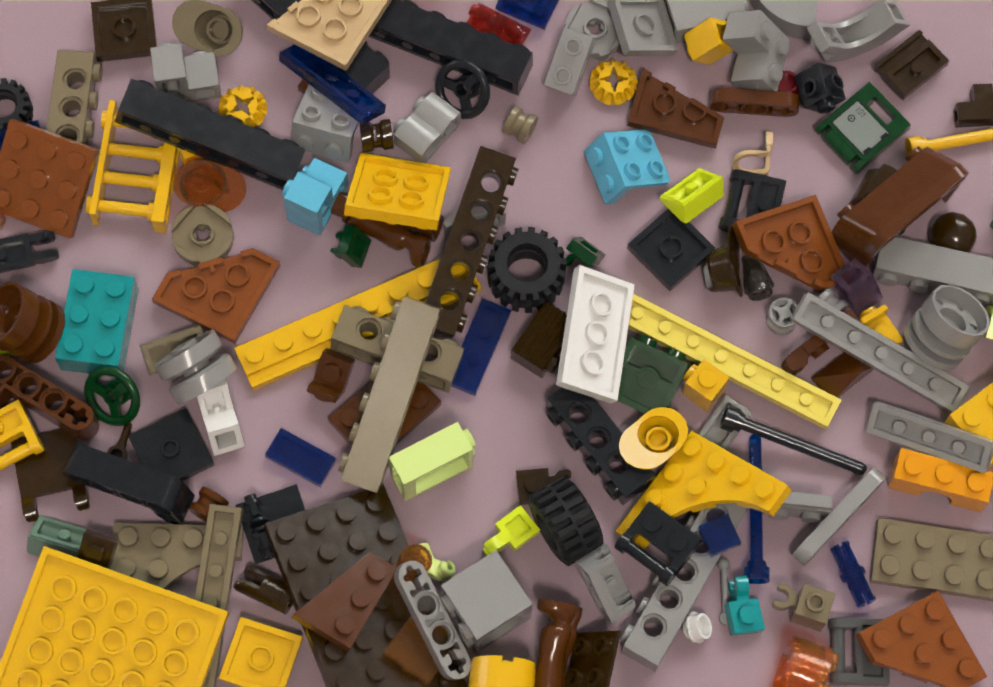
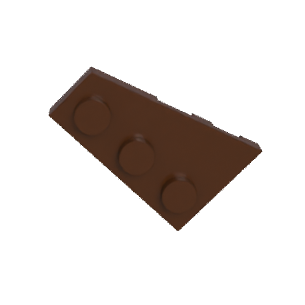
M643 68L627 126L716 149L724 117L696 99H689L675 90L676 87L668 82H661L653 77L650 71Z

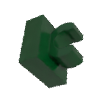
M346 225L344 231L337 233L335 236L340 241L338 248H331L330 252L337 258L343 259L351 267L362 268L372 240L356 226Z
M583 237L573 238L566 248L572 253L567 256L566 263L567 266H570L575 259H579L582 266L590 268L599 265L606 254Z

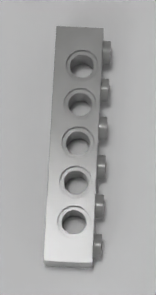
M736 503L716 504V507L701 510L698 517L691 515L685 527L702 539L708 551L703 554L694 552L683 566L692 574V579L689 581H682L676 576L668 586H665L658 581V576L655 577L651 585L656 588L651 599L646 596L643 598L636 611V614L640 615L635 627L629 624L620 639L624 643L621 653L656 672L747 512V507L737 506ZM711 514L721 517L723 524L717 527L712 526L708 523L706 517ZM671 596L676 600L677 606L672 609L664 608L660 603V598ZM648 623H655L660 627L661 634L655 637L649 636L644 631V626Z

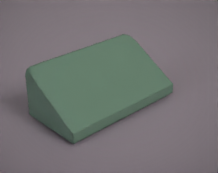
M39 515L28 535L27 552L40 557L43 546L77 557L83 534L87 529Z

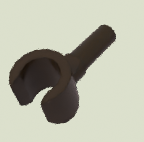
M132 423L124 425L117 445L110 447L107 453L113 455L116 451H121L122 458L128 460V453L125 448L133 426Z

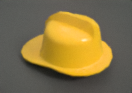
M659 407L651 409L622 434L619 442L620 455L626 463L634 468L646 470L660 466L672 457L687 440L688 427L686 420L679 412L672 408Z

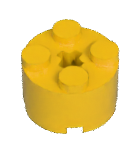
M498 655L474 657L470 665L468 687H535V663L518 657H513V661L502 660L503 656Z

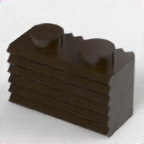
M545 301L512 348L510 359L540 378H543L547 371L553 373L560 362V356L558 355L562 349L567 314L548 301Z

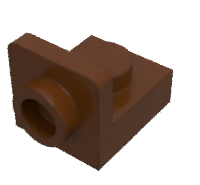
M326 348L322 352L314 379L308 385L307 392L314 394L320 401L336 403L345 392L355 359Z

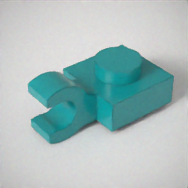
M747 575L734 577V581L728 582L732 601L724 605L730 635L738 636L761 633L765 630L759 599H749L750 585Z

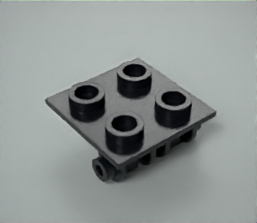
M297 484L257 497L256 494L247 495L244 497L245 502L236 505V507L244 509L242 526L255 565L275 558L263 528L264 524L305 511Z

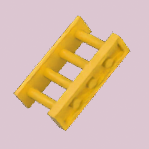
M109 100L108 110H103L101 116V128L104 129L93 194L88 195L86 200V214L90 215L93 225L97 226L100 225L102 212L147 217V220L152 222L154 232L167 233L180 148L165 142L164 146L159 145L158 148L114 143L116 128L128 127L114 122L118 107L115 100ZM114 155L157 160V163L161 164L159 174H154V176L110 172L111 157ZM114 184L150 188L152 192H156L154 202H149V205L104 200L106 185Z

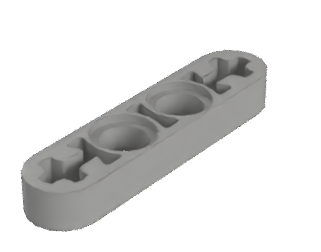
M873 467L801 543L792 556L805 566L871 497L887 477L876 467Z
M412 560L400 564L394 572L395 584L439 672L444 678L453 681L466 677L470 672V665L472 664L470 657L426 569L421 563ZM406 568L409 571L415 570L417 576L413 579L417 588L424 586L425 591L411 596L410 592L416 590L412 581L406 582L403 576L407 574ZM422 596L428 597L433 603V610L429 615H423L417 608V602ZM436 626H442L448 633V639L443 645L435 643L432 638V632ZM454 645L455 650L449 651L453 660L460 659L462 665L458 667L459 673L456 670H449L448 665L452 663V660L448 653L441 655V650L448 649Z

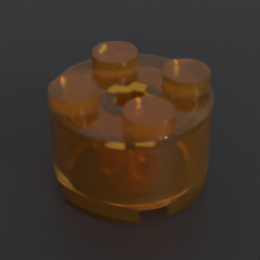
M793 635L787 643V646L792 647L789 654H782L776 670L773 687H830L826 682L829 672L833 673L835 671L839 654L834 653L832 648Z

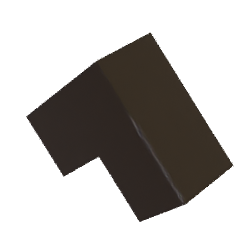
M992 83L973 84L970 90L971 102L956 103L954 107L955 128L993 126Z

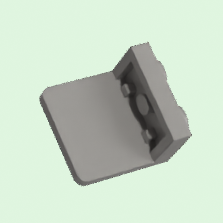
M316 81L310 82L292 121L291 140L296 142L300 148L305 149V152L349 163L353 151L354 133L367 105V97L360 93Z

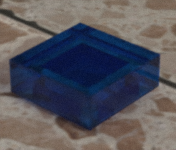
M728 513L701 524L697 528L711 558L740 546L742 543Z

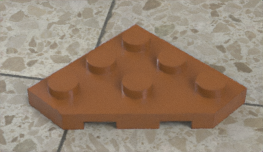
M816 195L737 220L732 224L744 254L819 292L825 291L829 287L834 288L846 284L851 280Z
M254 248L240 251L241 254L223 259L220 257L199 263L197 267L183 271L179 269L171 271L165 275L152 297V302L196 325H200L208 331L215 330L218 336L236 344L281 266L280 261Z
M939 590L855 635L872 665L899 671L904 676L924 683L930 682L942 687H970L987 677Z

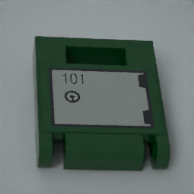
M869 81L824 119L814 131L821 135L830 128L831 130L823 137V141L847 166L858 157L860 160L852 167V171L858 174L910 130L911 124ZM874 101L892 119L888 125L870 108Z

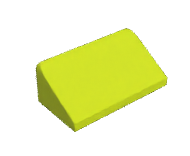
M699 168L661 195L660 201L680 221L687 224L724 196L723 177Z

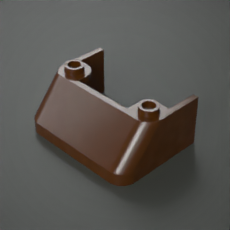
M919 146L915 148L905 158L907 161L905 165L855 206L849 203L837 214L840 220L831 232L838 249L860 273L864 272L883 247L942 199L946 203L953 196L969 174L960 163L929 147L923 150Z

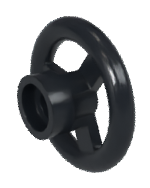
M457 59L446 63L439 70L435 80L436 95L453 106L445 95L444 87L454 91V94L460 99L462 110L454 108L461 112V119L475 118L485 110L490 99V86L486 75L476 64L468 60ZM460 68L471 72L457 80L446 77L454 69ZM481 93L478 104L472 108L470 99Z

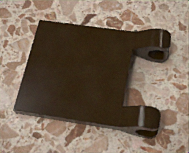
M63 429L37 434L45 447V451L38 455L33 453L15 463L22 511L26 521L34 522L39 517L35 498L68 490L73 492L74 503L78 511L89 509L90 504L86 486L70 480L61 473L74 445L77 443L76 437ZM26 437L11 442L12 450L28 442Z

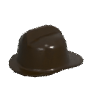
M731 224L728 230L727 244L713 250L706 257L703 264V273L707 289L710 292L737 291L738 295L743 297L740 279V248Z

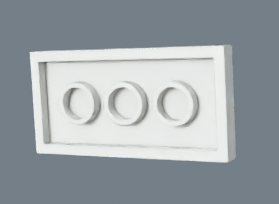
M581 265L574 268L556 386L611 404L618 401L635 284Z

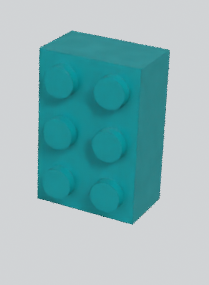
M72 269L64 308L65 326L55 355L60 370L90 374L98 367L113 366L124 371L139 292L135 277Z

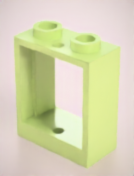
M456 422L389 456L390 475L404 501L473 467V455H475L473 447L476 444L467 428L462 430L459 423Z

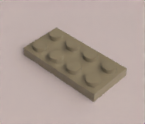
M878 518L876 521L870 583L928 592L939 590L941 594L993 601V535Z

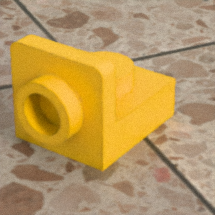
M886 304L879 308L871 306L859 315V322L899 345L903 343V338L887 316L889 309Z

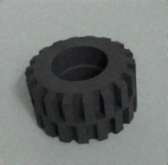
M522 227L515 228V234L511 235L508 231L503 234V241L497 239L494 243V250H490L488 284L489 288L492 287V294L495 299L500 297V304L504 307L511 304L512 311L519 312V308H525V313H532L533 307H537L539 311L545 301L553 304L556 300V295L560 296L566 275L567 263L566 258H564L565 252L562 246L557 247L558 240L554 236L550 239L547 238L548 232L541 230L540 234L535 233L534 227H528V232H522ZM532 259L541 264L545 273L535 281L525 282L512 276L508 268L517 260Z
M562 476L529 495V507L536 525L539 527L543 538L552 552L565 565L570 566L574 564L575 561L604 543L602 530L593 510L579 488L567 477Z

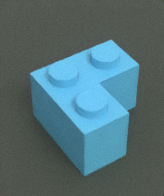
M313 158L310 166L305 165L301 172H297L294 180L289 179L284 186L282 196L284 197L287 221L321 236L332 215L331 210L339 193H344L348 186L347 172Z

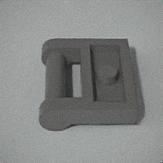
M828 619V629L832 631V673L829 674V685L888 686L890 684L889 668L872 665L855 636L857 633L883 619ZM846 630L854 631L855 673H845Z

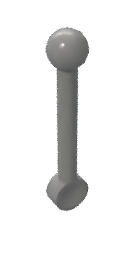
M721 558L717 563L718 568L721 570L722 614L719 616V622L726 626L728 622L724 605L728 602L727 569L730 567V562L726 558Z

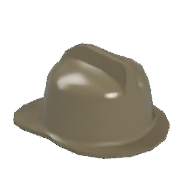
M204 0L185 1L177 7L172 18V28L179 41L200 51L214 52L216 56L228 55L238 48L242 40L243 29L236 14L227 8Z

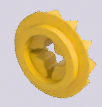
M613 58L604 63L601 61L595 69H592L589 86L597 100L604 104L615 106L628 102L635 95L638 80L635 69H631L626 61L618 62ZM612 73H615L617 80H622V82H618L615 91H613L611 83L606 82L610 80Z
M240 84L237 88H228L227 93L220 97L218 111L222 116H233L239 119L242 124L255 128L264 121L267 115V103L263 93L257 91L254 86L244 87ZM236 100L241 101L243 104L249 102V116L242 110L236 111L238 109Z

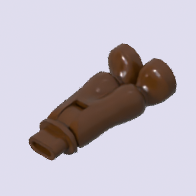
M339 193L332 207L331 214L341 217L343 223L349 226H356L364 234L395 251H401L404 248L408 249L412 265L418 268L424 266L430 253L431 241L435 242L442 230L444 223L442 215L437 231L430 229L422 230L417 227L400 224L392 225L376 220L357 219L344 215L348 194ZM411 230H416V231H418L421 235H419V234H414V233L409 232V231H411Z
M538 599V610L544 615L549 616L552 619V624L544 626L541 630L535 687H564L567 661L577 638V625L581 619L583 608L565 602Z

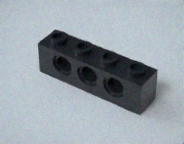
M560 388L547 398V410L545 413L554 426L560 425L565 431L566 435L564 437L569 446L574 451L580 450L586 458L584 460L586 467L594 476L598 474L605 482L603 487L612 500L618 499L622 505H625L651 485L656 476L651 469L634 468L626 463L620 455L619 442L623 433L595 398L565 388ZM574 413H581L587 420L584 423L577 424L570 419V416ZM599 437L605 441L606 445L603 448H594L589 441L592 438ZM620 462L625 466L626 470L622 473H614L610 470L609 464Z

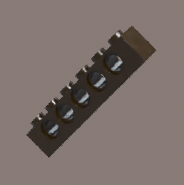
M480 146L425 302L442 308L435 333L452 339L456 331L462 333L468 315L462 313L466 302L472 304L478 288L477 285L473 284L476 272L482 274L488 259V256L483 255L487 243L493 244L498 231V227L494 226L493 223L497 214L503 215L508 202V197L503 196L506 186H513L519 168L513 167L516 158ZM490 177L495 179L498 183V189L494 192L484 190L481 184L484 178ZM474 207H483L488 213V219L481 222L476 221L472 217L471 210ZM465 236L474 237L478 242V248L474 251L465 250L461 245V239ZM455 265L464 266L468 272V277L462 281L454 279L451 275V268ZM446 294L453 295L458 302L457 308L454 310L444 309L440 303L442 296Z

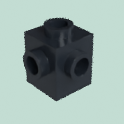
M818 62L795 75L799 89V99L805 109L824 114L833 111L836 108L835 105L846 100L843 92V81L834 66Z

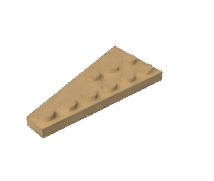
M392 0L296 1L287 8L288 11L277 20L274 18L266 26L267 30L347 71Z

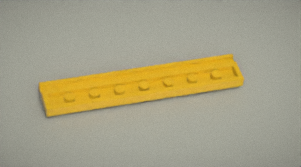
M440 259L235 347V353L252 390L260 389L319 363L322 352L326 348L330 349L331 337L345 305L351 308L354 306L362 307L369 311L371 315L379 318H390L396 300L402 302L404 296L426 302ZM455 265L451 268V275L454 279L462 281L468 277V272L464 266ZM475 275L473 284L478 286L477 294L482 292V286ZM446 294L440 299L443 308L457 302V299L450 294ZM363 332L361 334L367 340L376 337L372 332Z

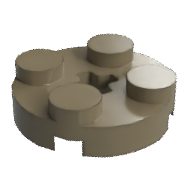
M205 204V207H188L178 214L172 224V242L175 251L182 260L191 265L198 266L199 263L220 257L224 259L233 246L235 236L230 218L223 210L216 206ZM206 229L210 231L208 233V240L197 241L196 231L204 232Z

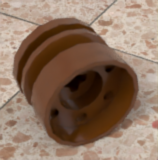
M7 282L0 286V350L8 351L13 356L29 364L39 363L51 354L61 339L65 326L64 311L57 303L37 295L30 289L16 282Z

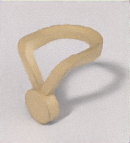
M766 131L765 151L744 150L737 153L732 160L733 170L739 169L768 176L770 171V155L773 150V132ZM745 157H765V168L745 169L738 163Z

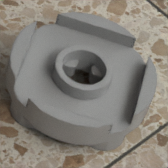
M591 0V3L583 5L580 3L572 8L567 16L565 27L596 38L590 59L604 61L620 48V42L607 1ZM595 24H599L602 33L591 34L587 27H594Z

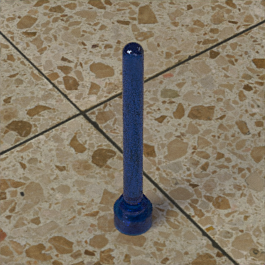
M752 434L749 437V463L762 470L761 437ZM750 508V561H747V566L744 567V576L747 575L749 584L759 585L770 582V568L766 566V561L763 560V514L761 511Z

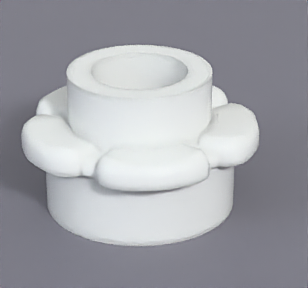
M690 612L683 622V632L692 642L702 643L704 639H708L711 636V621L705 613Z

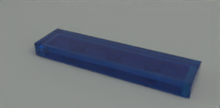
M293 45L280 52L279 61L361 125L385 113L386 104L332 63L297 45Z

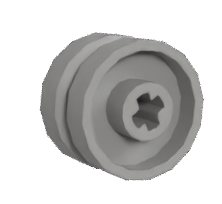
M215 330L207 331L182 343L154 365L162 380H172L181 376L169 389L178 405L186 403L208 391L229 377L237 369L229 354H220L209 359L219 351L223 344Z

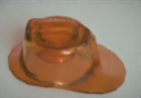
M195 158L188 161L183 167L180 166L173 184L175 194L181 201L197 207H205V204L213 205L224 212L239 206L246 193L244 178L238 171L205 158Z

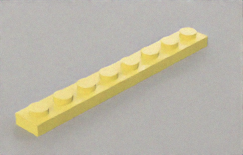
M633 294L629 330L639 335H646L658 341L657 344L667 349L671 347L686 354V359L698 365L705 359L729 376V381L825 430L827 429L841 399Z

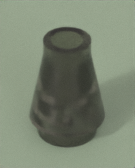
M745 254L741 258L744 293L752 301L764 300L773 294L774 282L762 262Z

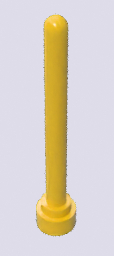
M993 128L931 140L921 138L920 136L908 137L905 139L906 155L910 154L918 146L922 150L929 147L938 151L992 141Z

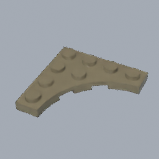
M114 522L113 538L118 539L110 569L168 590L181 579V576L200 567L206 525ZM243 526L240 529L236 561H242Z

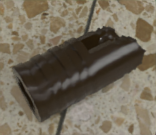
M246 566L243 572L247 580L242 578L236 581L233 586L234 589L286 615L291 609L293 602L285 582L253 566Z

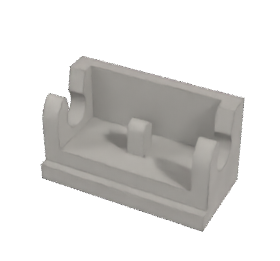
M606 543L575 561L599 612L611 624H614L618 618L635 608L636 603L634 599L629 600L633 596L628 590L615 563L613 554Z

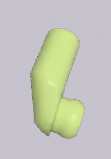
M428 542L414 547L418 562L424 566L430 578L446 582L453 577L456 572L454 563L450 560L445 562L434 559Z

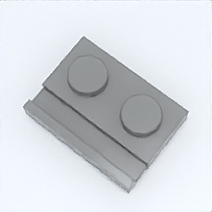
M791 492L773 517L769 515V517L776 520H786L788 516L799 517L801 521L806 523H819L820 520H824L828 516L832 508V496Z

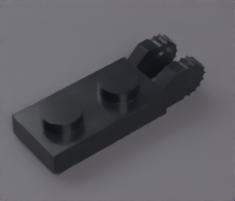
M51 231L32 235L26 233L0 239V273L35 266V264H44L59 259L57 250L33 253L31 245L39 246L54 242V233Z

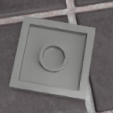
M609 0L607 2L623 56H673L679 51L664 0Z

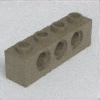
M57 50L47 122V131L66 138H75L77 142L88 145V138H93L95 123L94 120H91L92 110H97L98 92H95L96 82L101 81L102 65L97 63L94 52ZM74 83H84L80 88H71ZM72 110L80 111V113L77 116H67V114Z
M345 305L331 337L330 349L373 366L375 362L381 363L384 350L380 349V345L385 332L392 331L395 320L389 317L379 318L373 316L362 307L354 306L351 308ZM363 332H372L376 337L367 340L361 334ZM433 337L428 353L432 354L436 359L430 362L424 361L418 382L449 393L461 364L464 348L459 347L456 342L450 339L439 340Z

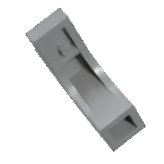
M749 0L754 10H761L786 36L804 40L811 39L807 27L816 20L818 0Z
M879 0L867 10L849 20L840 23L815 21L807 29L811 35L810 41L813 47L822 54L825 61L839 62L854 58L884 44L909 27L910 24L896 0Z

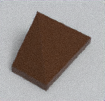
M844 352L812 377L811 380L819 389L839 398L874 369Z

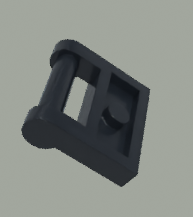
M739 169L732 170L730 176L732 185L724 217L720 218L718 228L728 232L729 226L735 221L740 220L736 219L745 185L753 186L746 217L780 207L786 180Z
M649 501L628 530L618 539L614 548L622 554L625 552L656 574L659 577L658 581L668 586L702 543V539ZM640 535L673 559V561L668 566L664 565L634 543L635 539Z

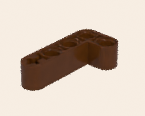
M0 356V374L5 370H12L7 378L0 379V409L5 407L11 398L15 401L19 399L25 407L78 439L88 440L97 434L99 421L89 405L8 356ZM29 386H37V389L34 393L29 395L24 394L25 390ZM63 401L59 409L50 410L54 402ZM73 413H74V415L76 416V418L80 419L81 421H86V420H87V422H86V423L79 422V423L77 424V422L75 421L74 417L72 416Z

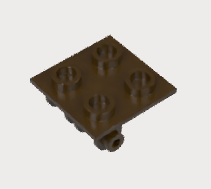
M621 631L577 633L568 673L566 674L565 687H609Z

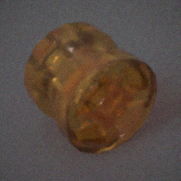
M412 544L402 551L395 564L398 567L407 561H417L428 572L432 565V556L424 546ZM406 568L407 574L403 576L404 580L414 583L413 579L417 576L415 570L409 571Z

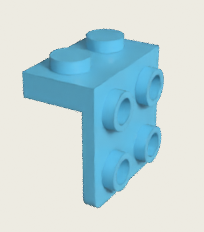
M647 130L603 132L583 151L605 204H615L630 189L665 186L670 181L669 174L653 136Z

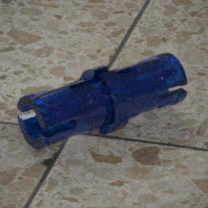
M849 541L842 542V546H839V544L835 545L830 551L833 553L842 572L840 578L843 583H847L857 608L864 607L865 603L869 605L877 599L873 595L864 576L866 571L863 566H859Z

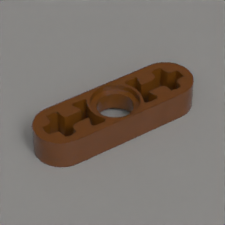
M721 87L711 91L710 108L722 113L791 117L799 112V96L792 92Z

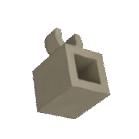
M804 583L799 594L794 593V590L789 585L779 584L777 591L786 594L787 601L780 602L774 600L772 607L779 611L792 609L793 613L790 622L821 632L827 623L835 593Z

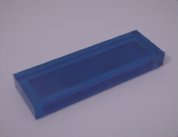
M482 299L461 348H464L463 357L452 387L476 396L510 318V309Z

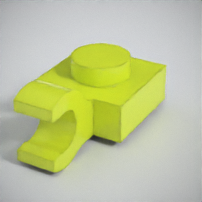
M520 505L495 523V529L499 533L483 544L484 548L482 550L486 555L491 554L495 550L500 553L509 545L515 552L540 533V529Z

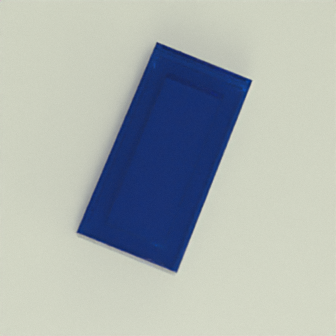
M282 428L265 453V458L320 488L336 463V458Z

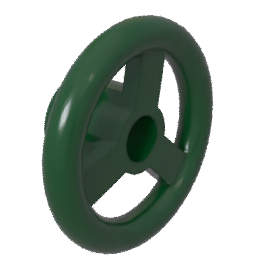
M102 366L93 370L87 377L84 385V396L87 405L92 408L97 419L111 426H123L135 419L140 409V394L136 384L127 373L113 366ZM106 375L116 378L106 386L97 382L98 378ZM94 393L103 397L104 401L109 405L111 415H108L99 407ZM131 399L129 411L122 416L120 406Z

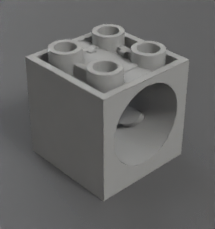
M497 550L441 585L440 599L450 619H454L459 629L457 633L466 648L472 646L476 653L531 619L533 604Z

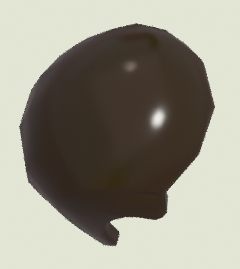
M951 212L941 215L935 220L931 226L929 238L932 245L969 253L976 243L977 231L973 221L966 215Z

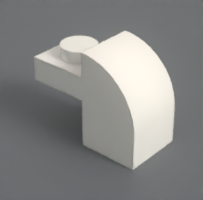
M224 379L216 386L197 396L214 456L245 447L226 379Z

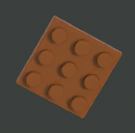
M10 119L0 151V213L69 239L74 237L99 149L17 119Z

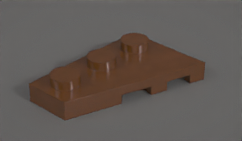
M368 552L295 612L291 618L349 652L394 576L397 567L374 553Z

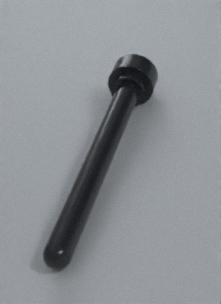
M732 405L726 407L722 416L720 429L731 433L734 430L737 432L743 430L858 475H863L867 471V467L863 462L745 418L746 414L741 413V409Z

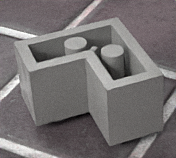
M761 10L729 12L723 40L737 53L731 82L740 89L778 91L779 82L783 76L786 54L789 51L790 39Z
M171 42L162 43L157 47L150 48L157 89L166 93H177L188 102L222 97L214 52L197 51L190 56H184L181 43L174 44Z

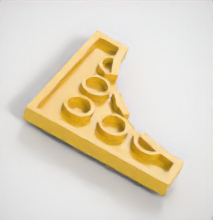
M691 430L683 446L669 459L617 528L616 533L621 537L649 501L672 518H676L690 510L695 513L716 507V504L736 503L737 506L752 508L773 517L792 490L782 481ZM640 535L634 541L642 549H645L650 544Z

